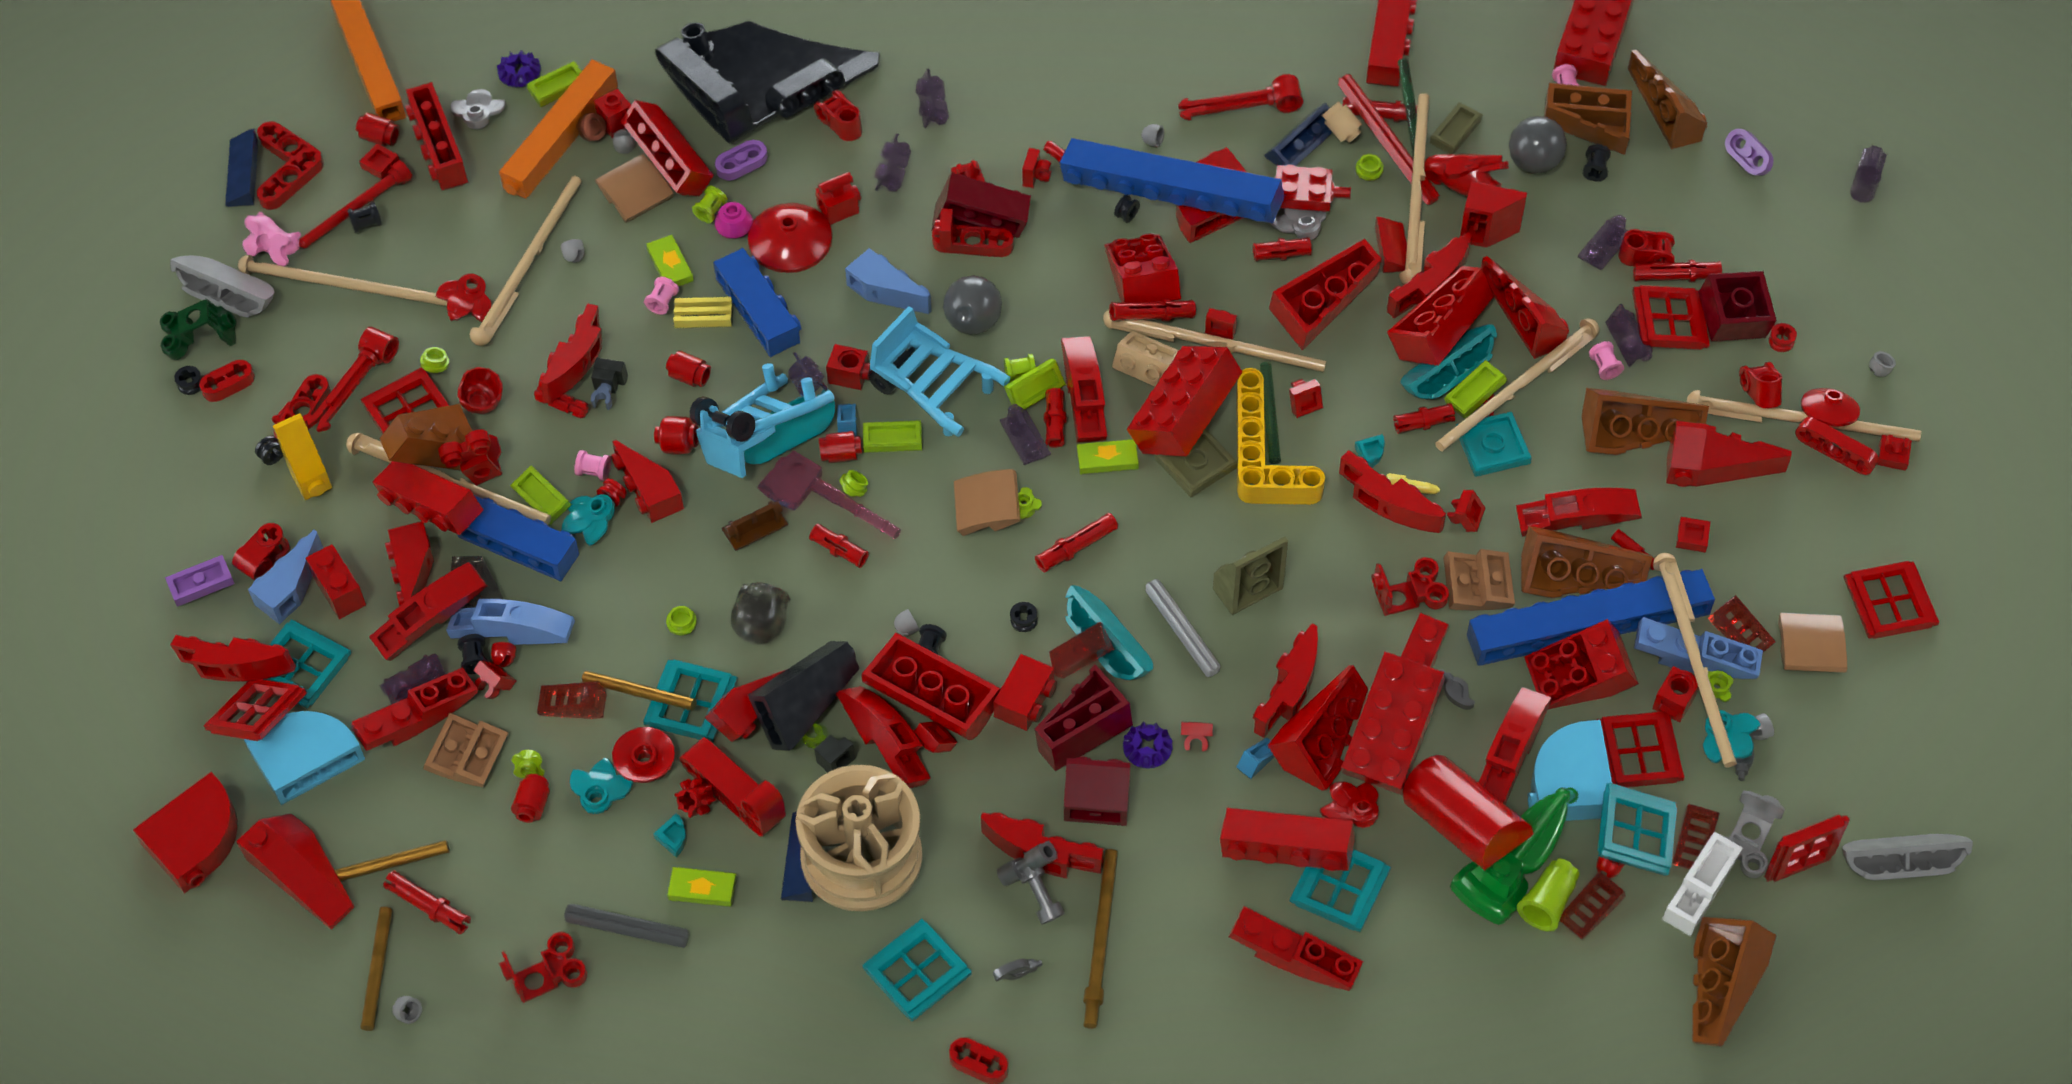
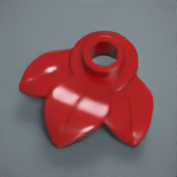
M469 273L463 275L459 280L446 281L440 285L436 292L437 298L447 301V313L451 321L460 319L471 312L478 321L482 322L491 309V301L485 294V281L477 274ZM467 284H475L477 287L470 289L467 287Z
M1345 781L1335 782L1330 785V795L1333 802L1319 810L1320 814L1325 818L1353 821L1355 826L1367 828L1372 826L1379 816V807L1376 804L1379 795L1376 788L1367 782L1362 783L1357 788Z

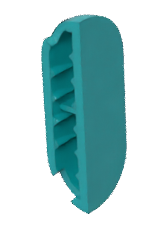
M1494 324L1479 326L1465 332L1439 366L1423 363L1415 366L1402 377L1400 382L1403 388L1411 395L1421 399H1435L1445 394L1463 381L1481 363L1492 358L1493 354L1491 352L1494 337L1497 338Z
M828 389L822 390L820 394L828 391ZM804 395L787 404L794 406L805 402ZM835 401L817 410L776 425V431L762 442L744 450L745 462L749 464L765 463L822 433L830 425L834 417Z
M1071 585L1065 597L1068 598V616H1065L1070 628L1109 674L1115 678L1135 680L1147 675L1153 669V662L1147 652L1098 597L1082 587Z

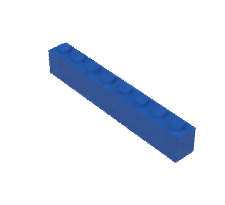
M1071 138L1059 163L1063 180L1071 184H1081L1100 190L1116 191L1125 195L1131 194L1150 200L1170 202L1179 206H1190L1203 211L1224 213L1228 216L1249 218L1257 222L1273 223L1284 200L1281 179Z
M1703 569L1681 571L1680 574L1694 617L1710 615L1715 598ZM1656 576L1640 583L1634 584L1629 582L1617 588L1608 590L1597 589L1590 594L1581 596L1569 595L1558 601L1549 603L1543 601L1526 608H1510L1503 613L1479 615L1469 621L1467 638L1477 665L1481 666L1529 655L1606 619L1613 624L1620 635L1637 631L1638 623L1643 617L1665 625L1675 623L1677 619L1662 576Z

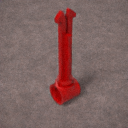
M1283 74L1273 80L1272 87L1188 101V98H1184L1178 104V109H1186L1180 112V117L1187 121L1192 120V116L1267 104L1268 106L1275 105V108L1280 112L1291 113L1302 107L1303 98L1298 78L1292 74Z
M372 326L365 329L358 344L360 352L358 358L313 415L308 414L306 416L308 427L312 428L319 422L316 428L318 433L329 430L331 428L329 423L370 369L382 362L387 364L393 360L399 348V339Z

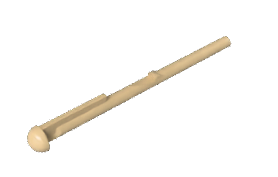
M1425 93L1418 96L1405 271L1399 274L1400 281L1404 285L1411 281L1417 273L1421 272L1425 221H1420L1422 203L1420 180H1425L1424 163L1429 110V95Z
M572 176L479 328L473 327L471 329L470 339L474 344L484 346L491 341L519 295L515 290L530 267L534 256L541 253L544 242L582 183L579 177Z
M245 255L238 262L239 271L249 275L251 272L447 306V301L437 298L436 293L268 263L253 262L252 255Z
M1109 309L1103 315V322L1109 329L1114 328L1127 332L1133 330L1145 336L1174 342V338L1212 347H1228L1231 353H1242L1324 372L1326 361L1144 319L1112 321L1109 316Z
M1591 318L1581 320L1578 331L1435 442L1437 449L1443 452L1507 400H1512L1515 397L1513 394L1517 390L1529 384L1545 370L1548 373L1554 371L1599 334L1598 323Z
M1700 390L1692 391L1687 397V402L1708 405V414L1756 422H1762V417L1798 423L1808 417L1804 412L1762 408L1756 404L1700 396ZM1858 420L1847 426H1830L1834 429L1878 436L1893 435V437L1909 438V440L1919 442L1921 439V430Z
M353 433L348 437L346 446L353 455L361 451L388 463L392 462L389 461L381 441L362 433ZM413 464L471 490L473 495L482 499L489 498L497 505L508 510L515 509L531 520L538 519L547 525L551 521V515L471 484L464 478H461L459 481L432 467Z
M1660 553L1654 558L1653 568L1662 573L1724 767H1732L1736 765V760L1708 678V668H1703L1700 650L1690 623L1695 621V617L1677 561L1670 553Z

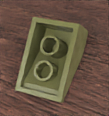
M1285 536L1257 551L1253 550L1246 553L1240 560L1232 564L1222 565L1214 573L1213 590L1232 615L1283 589L1288 539Z

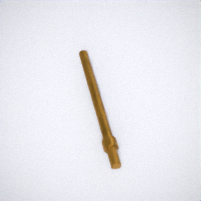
M1114 849L1105 850L1089 985L1084 991L1083 1002L1086 1004L1084 1027L1088 1029H1095L1097 1027L1099 1006L1103 1004L1104 990L1101 986L1118 854Z

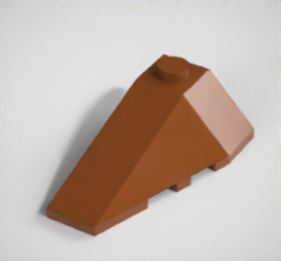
M1638 50L1631 51L1628 70L1670 148L1675 149L1702 142L1704 131L1707 128L1705 115L1700 113L1696 104Z
M1586 388L1582 410L1586 451L1617 455L1632 449H1644L1652 447L1654 444L1671 442L1677 421L1706 424L1709 406L1626 392Z
M1529 526L1521 554V591L1554 598L1562 597L1564 594H1584L1597 589L1617 588L1629 582L1634 584L1647 581L1653 556L1558 531Z
M1702 917L1694 944V958L1698 960L1697 974L1693 975V985L1697 987V1001L1693 1005L1692 1042L1701 1045L1723 1046L1769 965L1777 935L1751 920Z

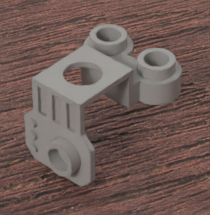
M1743 791L1739 801L1744 804V808L1730 838H1725L1743 847L1737 858L1741 861L1740 867L1742 872L1747 877L1758 878L1765 873L1768 866V859L1760 850L1774 818L1781 819L1785 808L1774 797L1768 795L1761 796L1751 791ZM1753 823L1759 827L1760 836L1754 840L1743 836L1742 827L1745 824ZM1751 862L1756 863L1759 869L1751 870L1747 864Z

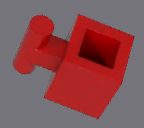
M850 172L818 184V188H815L817 207L827 218L830 225L859 213L858 201L861 200V195L856 185L851 186L850 184L853 182Z

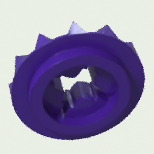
M521 50L518 54L510 52L509 57H501V63L497 65L499 79L504 84L511 87L527 86V83L539 77L541 66L539 59L535 58L532 52L525 54ZM519 64H522L523 67H520V70H518V74H516L514 68H517Z
M1143 721L1139 726H1131L1130 731L1124 735V754L1132 764L1138 767H1158L1164 764L1172 753V739L1167 729L1160 728L1157 723L1151 725ZM1142 739L1146 741L1154 740L1153 748L1151 749L1148 746L1141 748Z

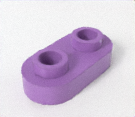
M1735 129L1727 135L1725 140L1727 152L1748 173L1763 176L1772 169L1774 159L1771 152L1751 132L1744 129ZM1745 140V146L1740 148L1741 141ZM1763 158V164L1759 167L1758 160Z
M749 140L720 154L715 160L717 175L723 180H735L763 166L768 158L765 144L758 140Z

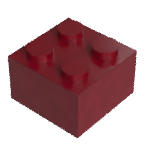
M1764 271L1708 274L1698 292L1711 341L1766 338L1777 321Z

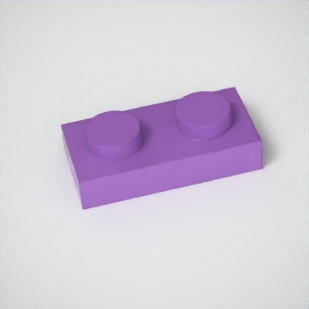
M223 555L165 577L177 607L235 584Z

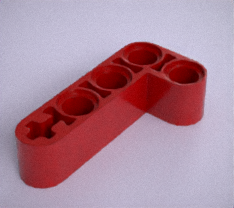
M703 737L679 758L681 764L694 778L702 777V782L712 785L713 796L758 836L763 837L786 816L783 797L773 784L767 780H764L761 784L756 783L707 738Z

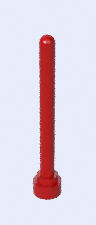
M398 160L390 166V170L387 172L388 175L301 237L299 239V246L307 248L349 218L347 209H360L394 184L398 186L400 183L402 185L413 178L409 168L401 160Z

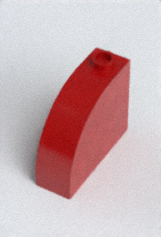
M1228 147L1211 152L1208 156L1196 162L1247 172ZM1176 205L1178 226L1189 243L1244 218L1228 216L1214 211H1203L1199 208L1185 205Z
M210 772L134 828L133 831L140 844L185 894L191 888L201 885L205 878L224 862L235 842L237 816L224 786Z

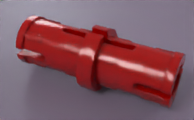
M1309 237L1293 240L1278 238L1275 242L1253 243V257L1255 261L1276 258L1283 261L1287 257L1309 256L1312 253Z
M1050 388L1046 391V412L1043 414V420L1046 423L1045 443L1052 448L1064 445V423L1067 421V415L1064 412L1065 393L1060 388Z
M1451 403L1428 409L1425 406L1419 407L1418 411L1394 415L1393 420L1397 421L1394 422L1395 430L1400 434L1419 428L1428 430L1433 425L1454 422L1455 416H1452L1455 414L1454 408Z
M817 523L810 532L809 540L830 550L832 556H840L858 568H861L866 563L869 552L848 541V537L844 534L838 535L823 527L820 523Z

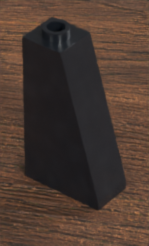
M847 641L828 642L748 694L772 749L785 751L793 749L836 698V693L842 690L860 669L856 661L855 651Z

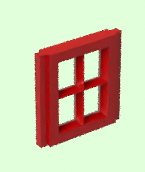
M1648 285L1633 287L1632 293L1641 344L1646 345V347L1699 350L1709 348L1710 342L1698 293L1699 290H1696V288ZM1650 299H1665L1667 313H1652ZM1671 300H1685L1688 315L1673 314ZM1653 320L1669 321L1671 335L1656 334ZM1674 321L1690 322L1692 336L1677 335Z
M422 367L360 399L382 434L390 426L388 422L394 420L397 415L414 412L413 409L430 400L435 403L437 408L450 406ZM422 385L428 394L408 404L403 394ZM398 398L403 407L384 417L378 407Z
M1914 561L1862 569L1844 575V580L1868 639L1928 629L1939 624L1938 617ZM1901 575L1909 593L1893 596L1886 578ZM1880 579L1887 598L1871 601L1864 582ZM1911 599L1919 618L1903 621L1896 602ZM1890 603L1897 622L1881 625L1874 606Z
M263 679L247 681L203 726L205 730L211 731L212 734L259 741L277 725L307 692L305 688H300L299 685ZM258 693L263 694L254 704H248ZM275 696L280 697L271 707H266ZM240 711L245 712L235 723L230 722ZM257 714L263 715L253 726L247 725Z
M1664 711L1607 716L1602 717V719H1595L1601 720L1613 784L1628 788L1684 781V773L1669 712L1664 713ZM1654 725L1659 745L1642 747L1637 726ZM1631 727L1635 747L1619 749L1614 729ZM1660 751L1665 771L1648 773L1643 752ZM1637 753L1641 774L1624 775L1620 754Z
M1839 814L1783 836L1777 844L1764 877L1767 882L1771 880L1774 882L1831 860L1848 826L1849 817L1847 815L1841 817Z

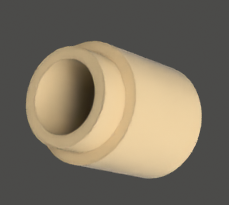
M1338 101L1322 115L1326 120L1324 123L1340 142L1346 139L1350 143L1361 133L1359 127L1362 123L1346 104L1343 106Z

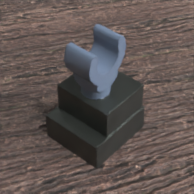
M596 357L591 376L594 390L596 391L591 395V403L593 407H596L598 400L606 399L605 405L607 410L612 407L611 393L616 394L618 384H626L628 374L625 362Z

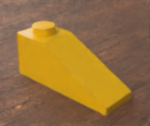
M299 413L273 425L290 474L305 501L312 497L320 496L325 491L332 489L326 469L302 415Z

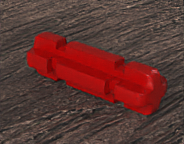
M537 387L534 392L535 400L544 403L542 390ZM563 394L561 397L548 403L549 406L568 414L572 412V415L578 418H584L589 410L587 402L579 399L574 401L575 397Z

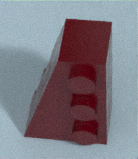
M951 172L935 204L931 231L935 228V220H940L941 208L953 209L954 225L1001 228L1010 231L1014 238H1019L1028 222L1031 195Z
M1096 664L1089 670L1090 674L1081 684L1077 683L1071 689V695L1062 704L1058 703L1034 729L1038 751L1055 771L1066 765L1067 758L1080 757L1133 726L1129 701Z

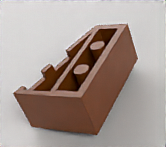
M1549 83L1545 98L1544 116L1556 121L1566 133L1606 146L1610 150L1625 155L1630 136L1632 90Z
M460 404L397 415L379 439L389 461L461 470L460 466L455 468L446 467L440 460L438 448L447 442H464L465 436L472 429Z

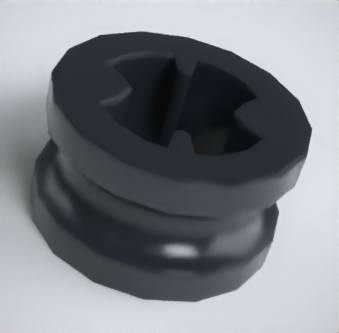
M1124 195L1115 207L1114 216L1117 218L1123 217V221L1126 223L1131 222L1139 210L1140 202L1137 199L1131 200L1130 195Z
M184 366L178 369L174 376L178 390L185 395H193L201 390L199 383L202 379L200 371L194 366ZM191 378L193 381L187 383L185 380Z
M275 436L263 438L255 447V454L266 465L275 464L283 457V452Z
M1019 602L1010 610V621L1015 630L1029 632L1036 627L1038 622L1037 610L1033 604ZM1021 613H1027V620H1020Z

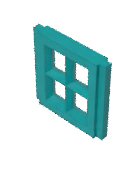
M291 619L269 645L278 644L284 647L289 639L292 638L309 648L299 660L291 656L297 666L293 672L288 673L285 677L277 676L263 680L298 685L290 679L299 668L317 676L318 678L309 690L305 688L307 694L297 703L308 709L348 661L351 651ZM314 650L332 659L323 672L304 663Z
M673 659V661H667L656 689L673 693L680 674L695 677L696 680L689 696L695 699L702 679L718 683L711 703L696 699V705L708 708L707 715L723 695L735 688L738 677L732 676L730 673ZM651 700L643 724L698 740L705 737L714 742L718 730L705 718L701 727L686 724L685 722L690 710L684 709L679 722L666 719L663 716L668 704Z
M1607 783L1603 795L1598 856L1664 876L1669 875V870L1672 866L1677 815L1676 802L1613 783ZM1616 803L1636 808L1635 825L1614 819ZM1642 811L1663 816L1661 833L1641 827ZM1613 826L1634 831L1633 848L1612 842ZM1640 833L1661 839L1659 856L1639 850Z
M1353 849L1349 871H1343L1339 880L1323 874L1324 868L1306 866L1289 902L1352 931L1361 932L1391 867L1385 865L1380 860ZM1354 864L1370 870L1361 890L1345 883ZM1320 879L1336 885L1327 905L1311 899ZM1342 888L1358 895L1349 915L1333 908Z
M923 919L916 922L862 965L867 975L912 1022L972 975V971ZM925 939L936 951L919 965H916L906 953ZM941 956L951 968L932 982L922 969ZM899 958H902L912 970L893 984L883 971ZM917 974L928 987L909 1001L898 988Z

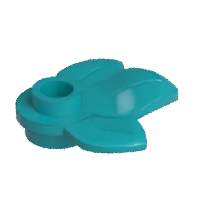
M605 494L596 495L593 498L580 496L570 502L572 505L568 508L570 514L563 520L562 530L570 534L583 532L588 546L596 543L607 531L608 521L612 519L615 513L613 500Z
M1719 710L1734 757L1738 759L1750 757L1754 751V744L1749 734L1761 726L1760 722L1748 713L1732 715L1726 711ZM1707 717L1705 723L1707 737L1703 742V749L1710 761L1718 763L1722 758L1709 718Z
M603 758L596 763L589 773L574 769L570 776L572 791L580 797L582 808L591 814H599L606 811L613 801L624 798L629 793L633 784L632 781L625 779L621 775L616 776L614 767L607 758ZM597 797L602 799L599 802H591Z

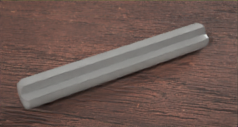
M1158 579L1148 582L1145 589L1146 593L1205 676L1212 677L1220 671L1219 662L1163 584Z

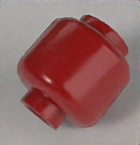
M666 416L661 420L660 426H656L654 429V441L656 444H659L662 452L665 454L687 455L694 447L698 446L699 440L696 434L698 425L694 424L691 418L686 416Z

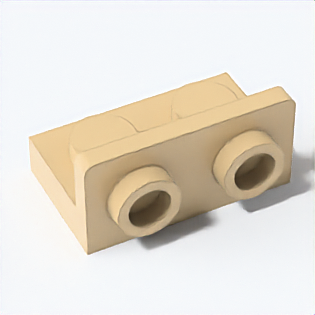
M1132 330L1118 343L1112 367L1136 379L1156 386L1179 350Z

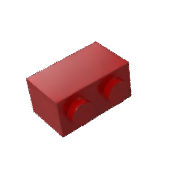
M333 544L305 557L312 577L339 620L366 606L360 586Z
M1020 654L993 702L994 717L1028 731L1032 722H1037L1041 717L1044 700L1046 697L1051 698L1056 689L1057 681L1054 680V667Z

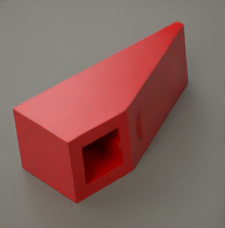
M617 440L612 441L614 454H611L613 464L617 471L623 470L625 486L629 493L635 492L637 496L635 502L642 515L646 513L651 523L684 509L681 492L668 470Z
M423 521L388 530L390 542H386L385 546L389 560L394 559L396 566L390 568L394 583H400L401 591L396 592L399 606L425 588L434 562Z
M785 670L731 689L723 695L704 718L731 742L739 737L747 738L757 726L753 722L757 715L748 694Z

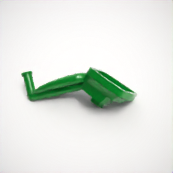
M1559 788L1555 794L1546 796L1528 808L1520 817L1531 825L1534 835L1486 870H1483L1474 861L1466 865L1451 881L1450 888L1453 893L1468 908L1484 919L1496 925L1505 923L1517 911V904L1527 893L1529 886L1524 875L1539 870L1553 852L1566 821L1567 803H1575L1579 795L1577 790L1574 788Z

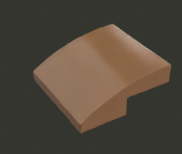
M644 154L595 179L596 184L609 204L613 203L625 223L673 198L674 195L662 175Z
M1014 469L983 472L954 481L957 531L961 535L965 536L988 526L994 531H998L1020 522L1017 474Z
M1480 549L1476 555L1448 551L1443 557L1446 585L1449 590V609L1470 611L1510 608L1515 605L1508 552Z
M1780 613L1778 625L1782 639L1780 652L1784 670L1847 672L1846 640L1841 616Z
M449 713L423 769L444 778L483 787L508 732L481 720L477 725Z

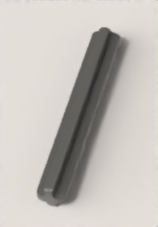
M568 904L564 914L567 923L681 948L686 947L689 939V932L685 928L580 905Z

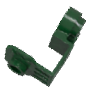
M208 299L180 310L178 313L166 312L160 319L161 329L168 334L161 341L162 352L172 360L182 358L186 354L188 346L194 343L193 330L206 324L216 330L221 340L232 346L236 344V319L232 312L227 311L221 305L215 306ZM199 310L200 316L195 323H193V320L189 318V315L193 311Z

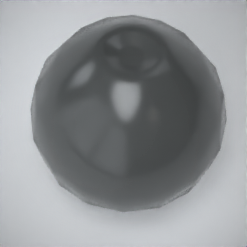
M1545 116L1529 117L1521 121L1512 131L1509 140V151L1513 162L1520 169L1533 174L1546 173L1554 169L1564 158L1567 148L1566 136L1562 127L1556 121Z
M976 275L965 276L952 283L945 293L943 304L945 318L953 328L961 333L969 335L980 334L992 328L1000 318L1002 299L996 286L988 279Z

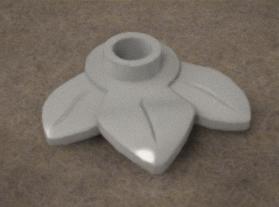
M484 89L473 90L467 95L466 100H454L451 103L453 115L462 117L467 126L472 129L485 127L490 116L501 113L505 108L504 100H492L490 92Z
M1284 208L1285 214L1276 217L1271 225L1284 233L1294 232L1299 239L1309 237L1312 240L1318 236V232L1321 230V222L1326 219V211Z

